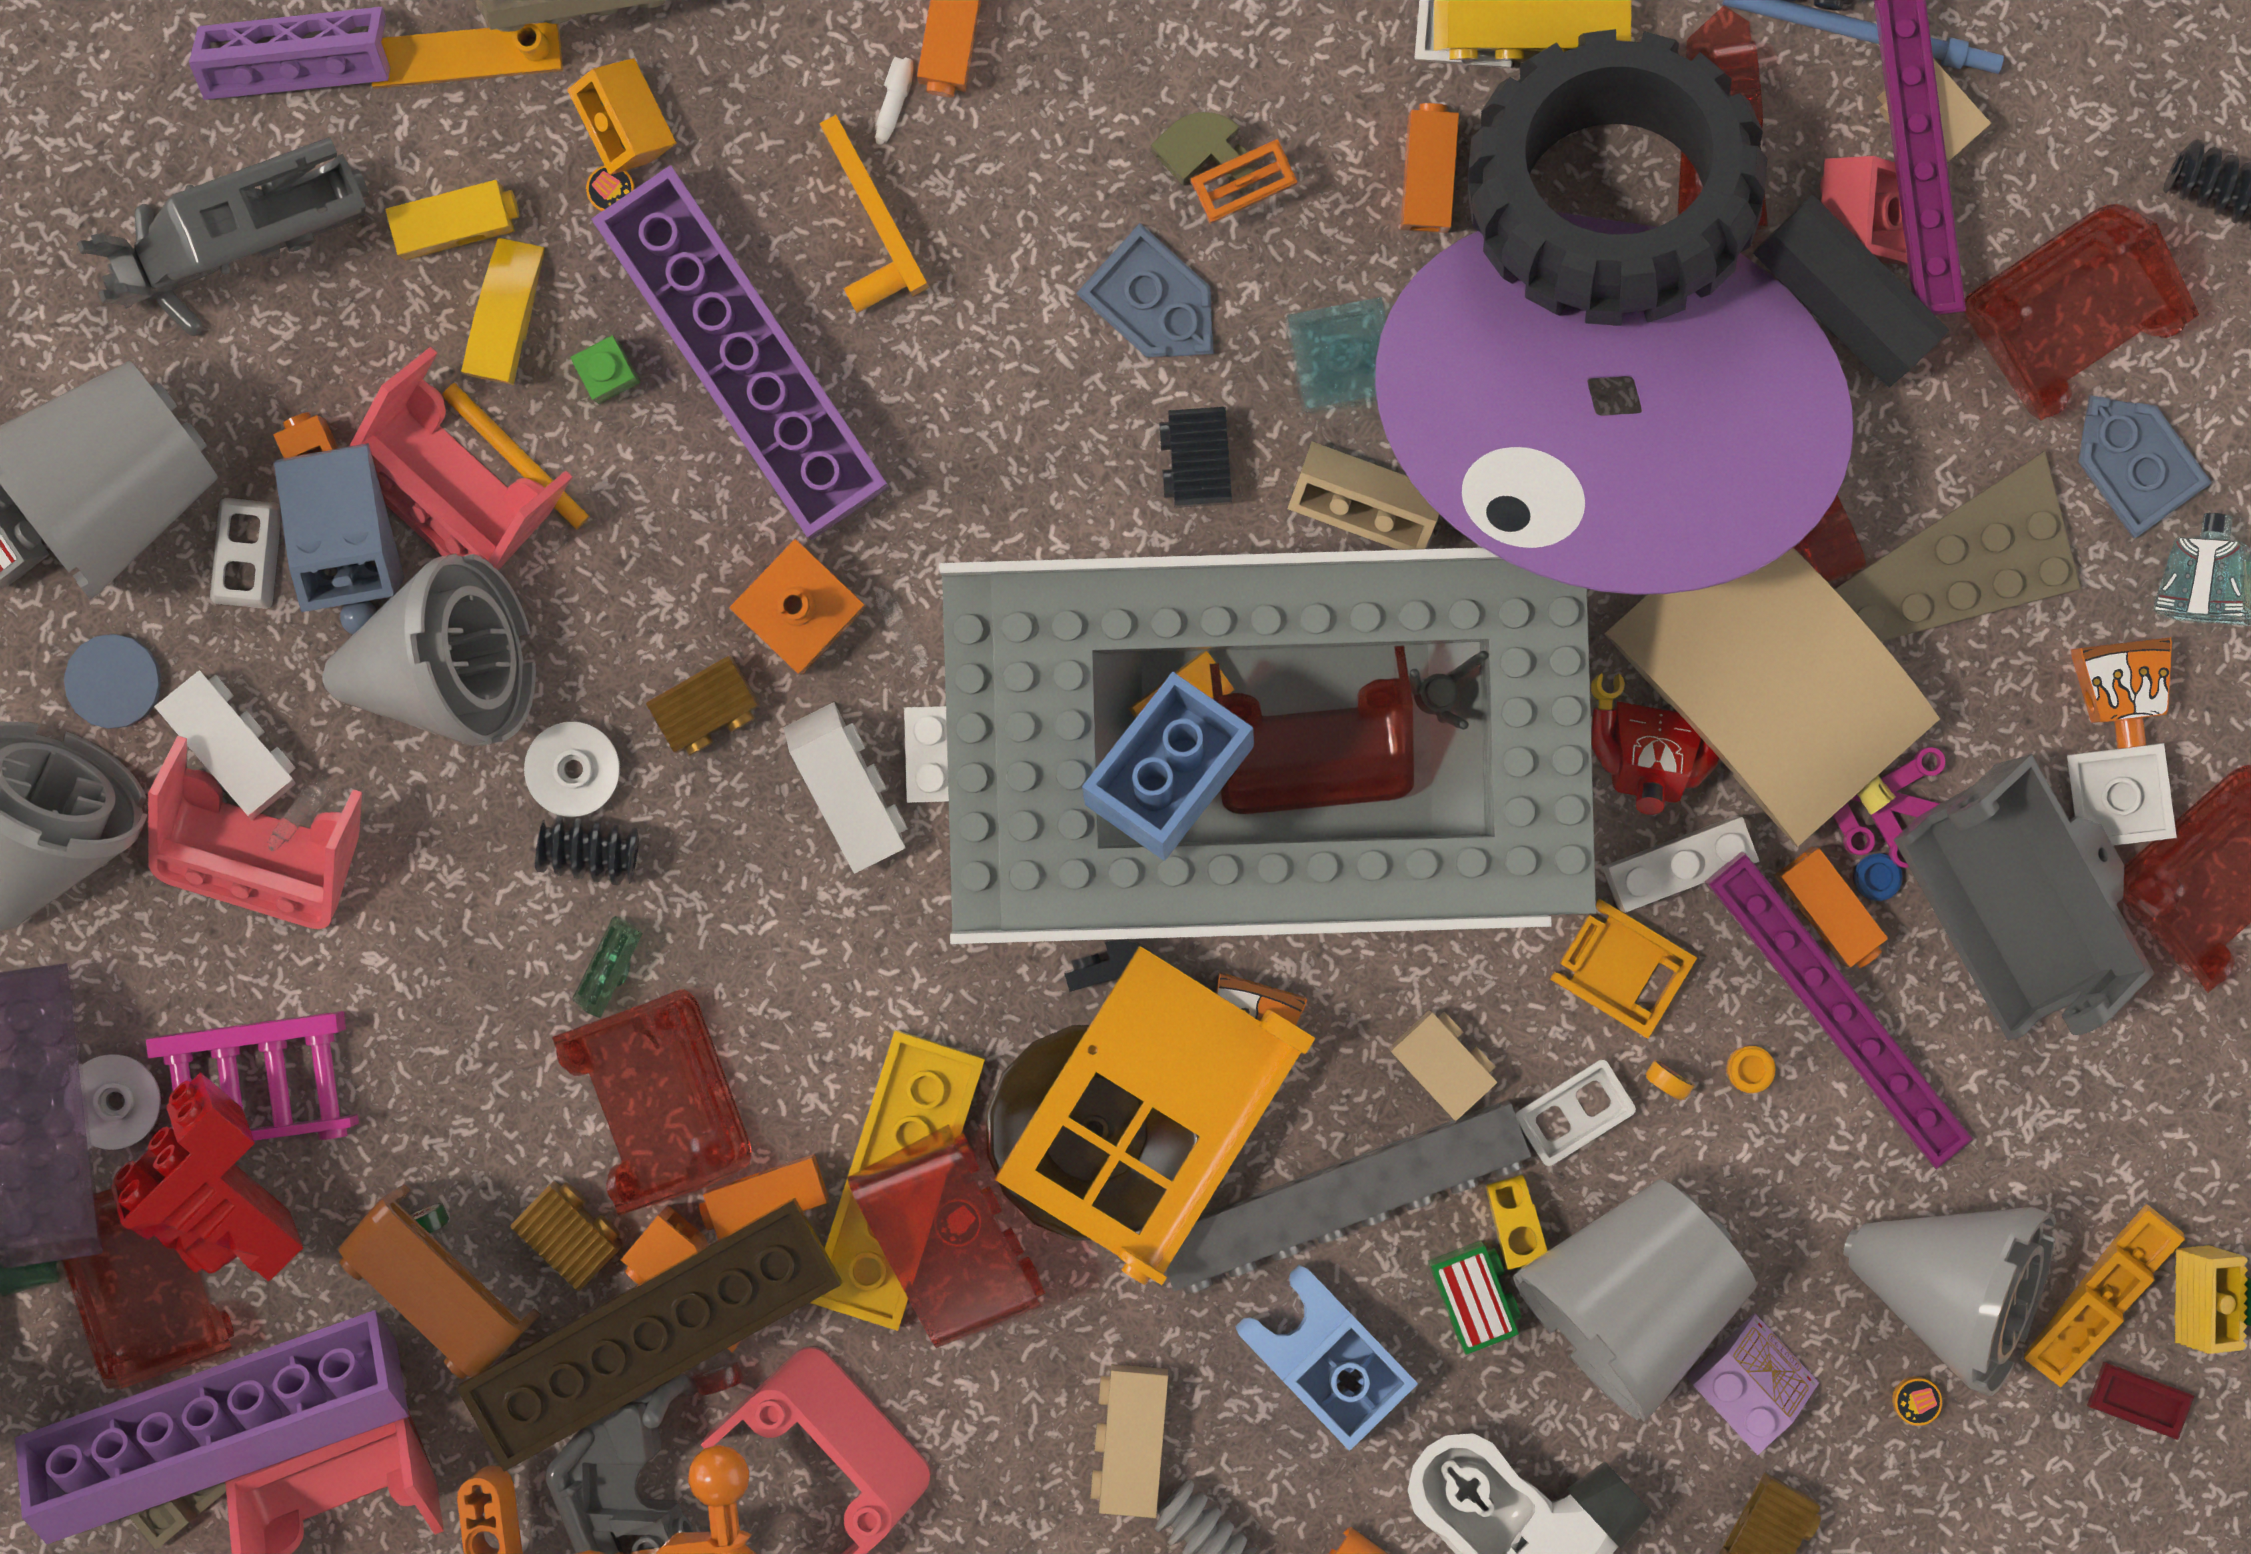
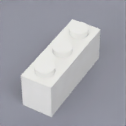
M199 670L154 707L179 736L187 738V746L246 815L253 820L296 784L289 775L296 768L278 747L269 752L258 739L265 733L264 730L247 711L239 716L227 703L234 695L215 674L208 680Z
M1733 816L1602 866L1618 910L1626 913L1704 883L1740 852L1746 853L1753 863L1759 862V858L1743 817Z

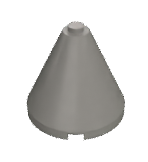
M456 553L435 558L421 568L327 660L322 675L323 684L331 696L339 702L464 744L483 746L502 742L514 736L521 729L532 706L536 682L535 662L524 664L519 636L529 635L531 632L525 613L514 590L491 563L475 554L458 556Z
M0 722V931L17 927L129 848L137 840L147 818V814H144L142 811L146 800L144 790L135 776L119 760L99 746L69 732L65 733L62 742L36 735L38 724L29 722Z
M2035 1207L1865 1223L1859 1231L1851 1230L1844 1246L1843 1255L1849 1258V1268L1968 1388L1987 1396H1993L2002 1387L2014 1367V1362L2007 1359L2012 1354L2018 1341L2025 1343L2045 1288L2055 1245V1238L2043 1234L2044 1224L2054 1227L2056 1218L2050 1212Z

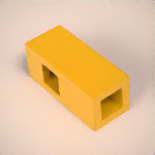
M497 180L385 209L397 255L404 260L515 232L512 219L520 217L513 191H504L503 185Z

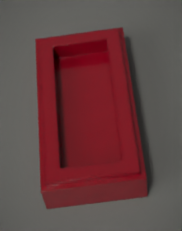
M2103 1361L2087 1406L2179 1440L2195 1396Z

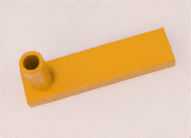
M547 22L525 24L523 28L511 32L480 28L382 38L381 43L390 65L388 81L371 83L374 89L563 71L559 24Z
M834 115L819 123L893 262L843 288L856 313L865 310L905 287L908 288L912 297L928 289L929 286L838 117Z

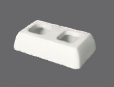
M224 498L220 501L210 599L213 603L263 609L272 606L281 524V509L278 503ZM233 515H254L260 519L259 539L256 543L231 541L229 531L230 520ZM229 562H247L255 566L254 587L250 591L226 588L224 584L226 565Z
M1599 1060L1516 1113V1118L1542 1162L1546 1166H1552L1632 1116L1636 1108L1608 1062ZM1591 1081H1598L1609 1096L1611 1103L1608 1108L1591 1117L1585 1113L1578 1102L1576 1092ZM1558 1106L1570 1123L1571 1128L1567 1134L1550 1142L1536 1124V1117L1548 1108Z

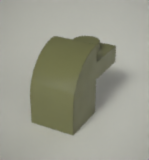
M1212 112L1193 113L1177 120L1151 144L1150 150L1182 185L1210 160L1216 166H1219L1248 152L1240 144L1234 149L1229 144L1238 134L1239 126L1229 118ZM1253 162L1225 176L1232 182L1254 172L1253 169L1258 164ZM1253 184L1239 191L1244 194Z

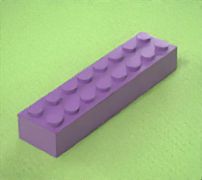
M671 165L591 219L807 538L812 541L890 488Z
M374 1310L15 1437L22 1519L46 1544H50L409 1417L395 1337L377 1311Z

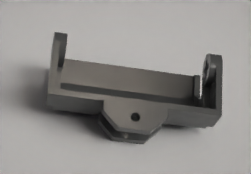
M2032 754L1995 764L1973 786L1921 814L1893 839L2007 1040L2023 1037L2042 1017L2066 1006L2069 1007L2063 1012L2062 1018L2071 1034L2082 1035L2091 1032L2107 1023L2155 974L2116 905L2123 898L2124 864L2102 825L2081 817L2067 818Z

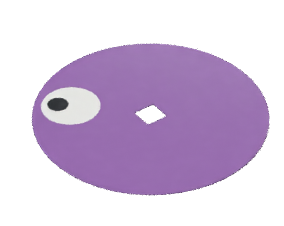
M1556 212L1567 221L1579 227L1604 234H1633L1657 228L1648 225ZM1477 231L1458 240L1437 254L1419 270L1403 289L1388 315L1380 337L1376 357L1375 389L1378 411L1384 431L1399 464L1427 502L1454 528L1482 548L1536 575L1586 589L1633 595L1671 594L1724 584L1757 571L1777 560L1800 543L1819 523L1832 505L1844 480L1851 456L1853 416L1847 381L1838 357L1823 330L1799 300L1771 274L1741 253L1737 257L1735 272L1711 295L1700 298L1694 292L1687 296L1686 310L1648 323L1644 312L1640 311L1624 313L1621 326L1586 324V311L1566 305L1561 316L1526 299V284L1520 279L1511 284L1500 276L1484 254V238ZM1632 377L1635 382L1642 412L1636 414L1597 415L1594 410L1587 380L1591 378Z

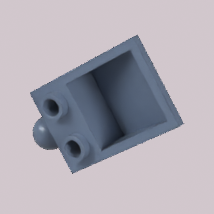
M369 443L278 459L274 462L288 565L301 612L344 605L340 613V621L343 628L352 635L377 612V608L369 600L394 596L405 578ZM375 560L377 567L371 565L369 561ZM337 568V574L334 576H327L322 571V569Z

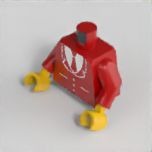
M1601 673L1591 683V692L1599 700L1598 707L1593 708L1591 748L1604 770L1611 774L1613 788L1617 792L1635 795L1636 808L1639 812L1646 815L1659 814L1664 810L1665 801L1678 802L1681 800L1685 788L1698 787L1715 770L1719 757L1678 712L1617 701L1615 709H1613V699L1621 695L1624 690V679L1620 674L1615 675L1613 680L1614 690L1610 694L1602 688L1603 674Z

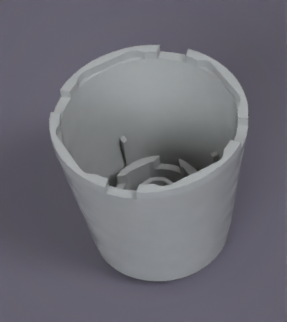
M130 360L0 425L1 486L68 572L76 567L80 570L73 577L90 600L111 583L218 479L217 474L201 453V450L207 447L204 440L190 423H187V421L182 425L171 412L178 406L160 383H155L151 386Z
M1662 1179L1653 1182L1536 1258L1513 1276L1521 1296L1545 1329L1551 1334L1558 1328L1576 1349L1568 1355L1572 1361L1618 1407L1634 1419L1638 1420L1641 1418L1644 1422L1657 1410L1757 1287L1750 1268L1730 1242L1732 1237L1727 1229L1714 1217L1710 1219L1688 1194Z

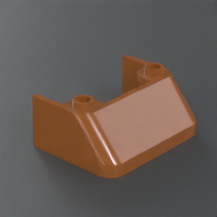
M403 1184L382 1197L340 1245L338 1250L342 1258L339 1263L351 1277L358 1281L364 1278L446 1356L444 1363L448 1369L458 1378L465 1380L468 1376L473 1377L493 1366L541 1313L534 1308L522 1320L515 1316L398 1205L411 1191Z

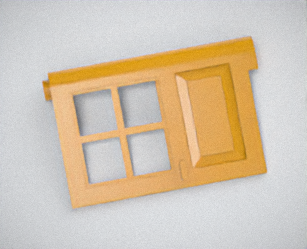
M1139 946L994 1179L1116 1254L1121 1260L1126 1262L1121 1270L1136 1281L1146 1285L1151 1278L1160 1285H1163L1167 1278L1164 1274L1297 1058L1301 1053H1307L1315 1037L1268 1009L1261 1020H1257L1153 953ZM1096 1072L1143 1101L1116 1146L1068 1117ZM1152 1107L1200 1136L1172 1181L1125 1152ZM1063 1125L1110 1154L1083 1199L1035 1170ZM1119 1160L1167 1189L1139 1234L1092 1206Z

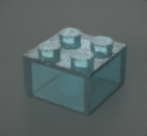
M1382 297L1287 315L1285 326L1302 414L1377 400L1375 389L1376 357L1380 337L1386 323Z

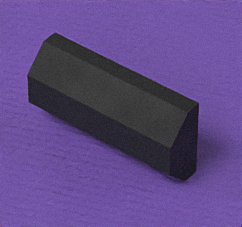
M1814 195L1810 196L1753 252L1889 388L1909 372L1949 331Z

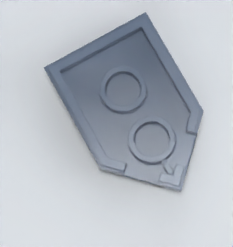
M1139 223L1076 294L1146 358L1214 354L1210 286Z
M2089 396L2078 462L2133 539L2212 483L2157 406Z

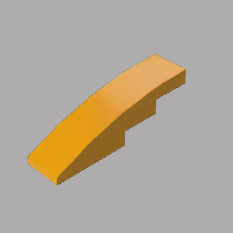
M2145 1204L2111 1242L2023 1355L2024 1359L2059 1387H2062L2124 1322L2123 1313L2154 1281L2153 1273L2185 1240L2184 1233L2148 1204Z

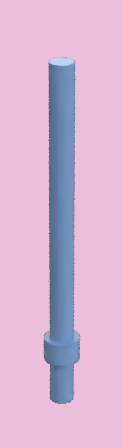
M1723 0L1722 2L1724 6L1879 44L1876 23L1784 0ZM1931 37L1933 58L1942 60L1941 65L1959 70L1962 66L1999 74L2004 55L1968 47V41L1949 37L1947 41Z

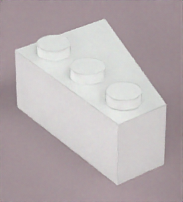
M835 702L785 726L784 732L789 753L854 874L905 849L901 832L908 829L895 804L887 807L880 793L886 790V786L874 764L866 766L859 752L865 749V746L853 723L846 726Z

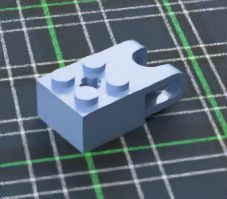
M1298 1265L1289 1276L1291 1287L1297 1292L1304 1304V1318L1297 1329L1288 1334H1274L1257 1319L1251 1317L1243 1318L1235 1327L1238 1335L1350 1451L1418 1383L1307 1268ZM1357 1369L1360 1374L1356 1379L1360 1383L1358 1389L1352 1392L1346 1388L1339 1392L1337 1384L1341 1382L1337 1379L1339 1373L1342 1370L1350 1373Z

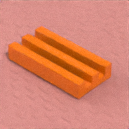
M1278 139L1190 179L1210 224L1289 189L1298 183ZM1274 154L1276 162L1207 192L1204 185ZM1282 172L1284 178L1215 209L1212 203L1275 173Z

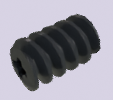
M2199 139L2193 140L2174 161L2165 180L2163 191L2167 193L2176 183L2181 184L2179 199L2184 201L2195 190L2198 192L2197 207L2202 208L2213 198L2216 200L2214 214L2217 216L2228 206L2233 207L2231 218L2233 223H2237L2246 213L2251 215V162L2245 163L2239 168V158L2233 154L2228 155L2222 160V151L2217 147L2210 148L2204 154V143ZM2251 216L2249 222V230H2251Z
M561 815L556 816L551 827H547L545 820H543L536 846L535 869L537 872L544 873L552 861L554 873L558 876H563L571 864L572 874L576 879H582L590 867L593 882H601L609 870L612 885H620L626 874L628 875L629 884H631L638 857V828H632L626 840L621 839L619 825L614 824L606 837L602 836L601 825L597 821L594 822L589 833H584L580 818L575 819L570 830H565L563 816Z

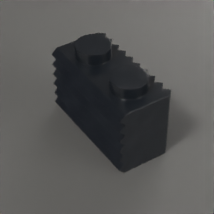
M1226 407L1168 410V422H1159L1161 451L1170 450L1171 469L1162 470L1164 498H1174V508L1231 504L1232 493Z

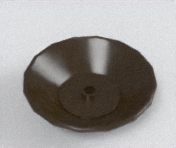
M1071 1025L1033 1041L1002 1072L986 1112L987 1157L995 1176L1090 1025ZM1096 1072L1068 1117L1084 1127L1091 1121L1100 1122L1104 1128L1100 1137L1116 1146L1143 1101ZM1152 1107L1125 1152L1172 1181L1200 1136ZM1063 1125L1035 1170L1083 1199L1110 1154ZM1119 1160L1092 1206L1134 1232L1142 1230L1167 1189ZM999 1183L1003 1195L1034 1225L1074 1241H1091L1087 1236Z

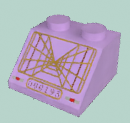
M1755 1313L1685 1376L1757 1455L1794 1422L1819 1384L1813 1375Z

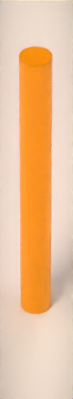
M456 383L451 384L443 392L442 397L524 478L538 482L544 488L554 481ZM565 491L554 506L576 530L590 517Z

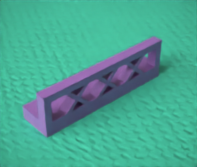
M383 7L198 26L189 65L204 100L388 81L390 65L381 43L386 16ZM369 26L368 32L348 34L355 27ZM322 31L313 38L301 39L309 32ZM276 36L267 43L255 44V42L263 37ZM230 41L220 48L209 49L211 42Z

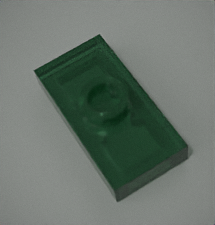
M617 916L612 918L573 996V1001L586 1013L600 1019L616 986L619 987L625 982L631 967L629 960L643 934L634 925Z

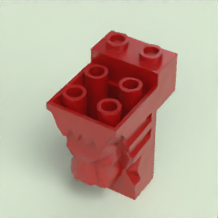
M200 1072L191 1082L184 1081L170 1095L169 1104L166 1108L172 1126L160 1129L150 1140L148 1150L135 1162L129 1161L124 1164L116 1173L111 1189L120 1223L126 1229H131L148 1240L155 1235L167 1249H175L194 1273H199L202 1270L209 1274L215 1273L238 1257L252 1272L256 1271L269 1282L304 1247L291 1212L235 1165L255 1144L242 1107Z

